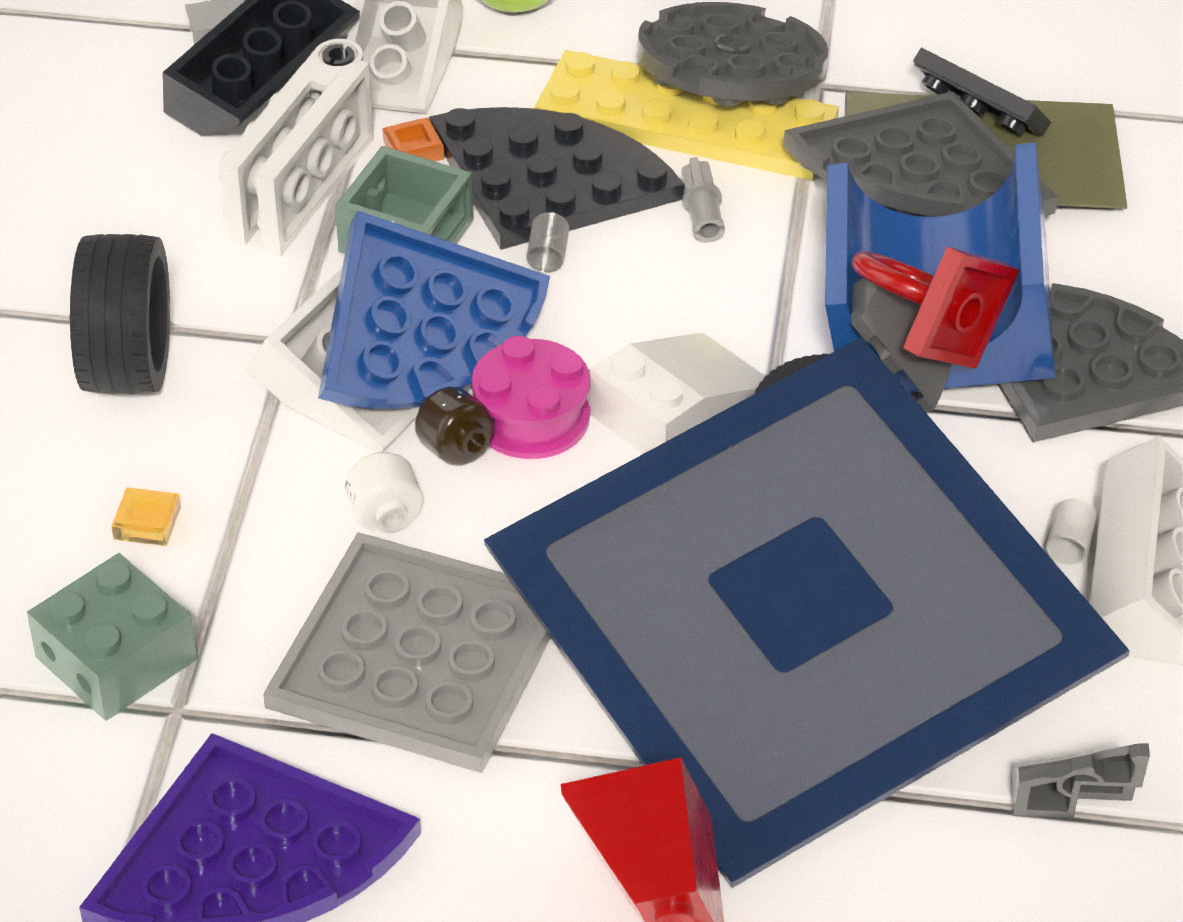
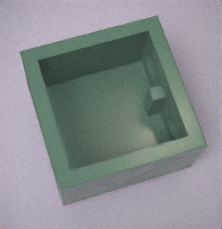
M381 146L335 205L338 252L345 253L350 223L357 211L390 222L393 220L396 224L456 243L474 219L472 172Z
M120 552L26 612L35 657L105 721L197 660L191 614Z

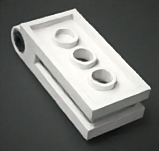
M332 39L321 43L280 92L273 94L268 106L255 121L248 124L243 136L233 148L222 155L218 165V177L222 183V215L226 218L229 241L246 246L256 232L261 229L263 252L281 257L374 140L369 63L363 61V50L357 43L347 39Z

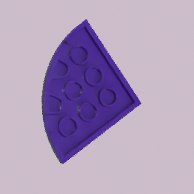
M211 733L79 906L82 922H307L344 904L384 876L406 854L420 836V818Z

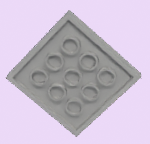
M357 532L263 692L265 709L483 773L551 637L505 573Z

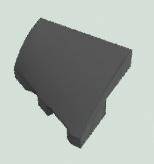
M862 278L853 284L851 324L865 342L875 348L881 361L893 375L903 369L919 390L917 403L928 413L936 408L952 364L919 357L904 349L903 346L921 305Z
M1137 743L1086 754L1015 765L1011 775L1013 816L1073 819L1078 799L1132 801L1135 788H1142L1150 758L1149 743Z

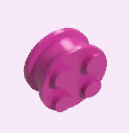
M513 336L506 339L503 344L487 352L476 364L472 374V391L474 397L484 404L490 416L495 419V434L489 446L493 450L520 459L547 458L569 450L586 434L590 423V406L587 400L590 391V373L584 360L572 349L550 340Z

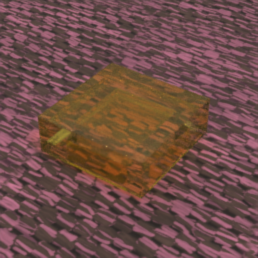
M126 487L111 526L113 540L167 546L181 509L180 494Z

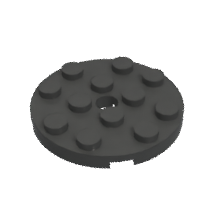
M695 2L660 10L659 19L654 22L644 20L639 27L636 52L639 62L653 75V80L657 84L673 86L694 94L712 97V100L719 105L735 106L740 104L741 101H763L768 104H783L787 102L788 97L813 88L823 79L826 73L828 45L818 31L792 16L786 18V22L765 17L766 8L733 2Z

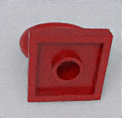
M948 246L934 276L898 260L869 251L856 253L851 261L854 271L866 280L921 305L903 346L904 349L919 357L974 369L977 368L1020 271L1005 262Z

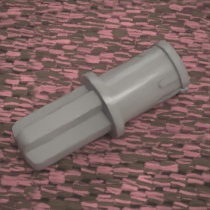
M698 157L689 158V164L681 168L685 184L683 205L691 214L695 238L700 242H714L719 240L725 233L724 221L721 218L719 207L722 203V193L714 185L709 162L699 161Z

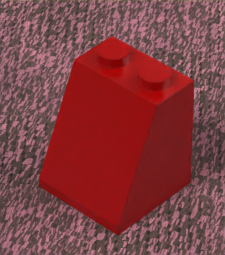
M681 757L560 784L561 795L575 819L642 922H724L712 817Z

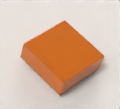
M428 117L382 128L383 142L386 147L435 162L444 160V146Z

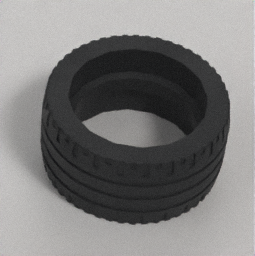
M94 234L80 238L72 267L69 320L74 374L77 384L82 391L100 394L104 392L106 394H144L161 390L160 388H162L165 379L169 351L170 283L166 251L160 237L144 234Z

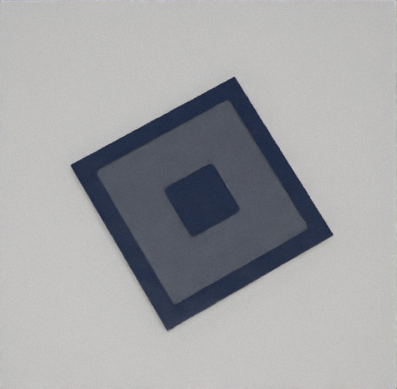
M862 337L483 539L484 546L641 764L644 766L682 758L711 814L718 870L731 888L741 884L1129 657L1130 652L1127 646Z

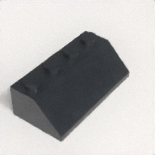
M245 0L162 72L163 112L199 135L239 126L291 79L321 43L336 39L359 18L360 11L342 0Z

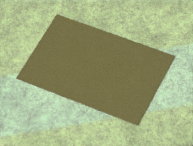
M846 92V116L931 96ZM1027 100L1036 105L1052 122L1043 137H1037L1026 130L1022 137L1017 136L997 123L999 116L989 111H986L983 117L978 116L1014 153L1015 145L1036 143L1040 179L1058 196L1057 206L1128 208L1113 104Z

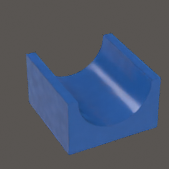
M1036 143L1015 145L1012 170L1004 184L990 198L963 212L937 217L912 216L890 210L872 200L861 190L850 172L848 163L827 165L825 308L834 351L862 337L851 324L853 284L863 278L852 268L851 261L856 253L869 251L884 255L934 276L948 246L1005 262L1020 271L977 368L952 364L944 388L1055 378L1047 234ZM867 343L869 347L879 357V354L877 353L875 348L871 344ZM903 369L894 374L908 392L919 391Z

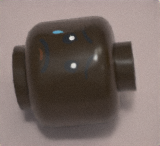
M448 386L432 393L420 405L415 419V432L421 444L449 465L463 466L477 460L491 445L495 434V419L490 416L484 404L463 388Z

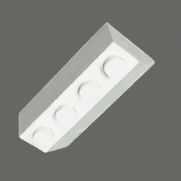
M1159 435L1106 461L1090 604L1130 650L1129 657L1183 665V458Z

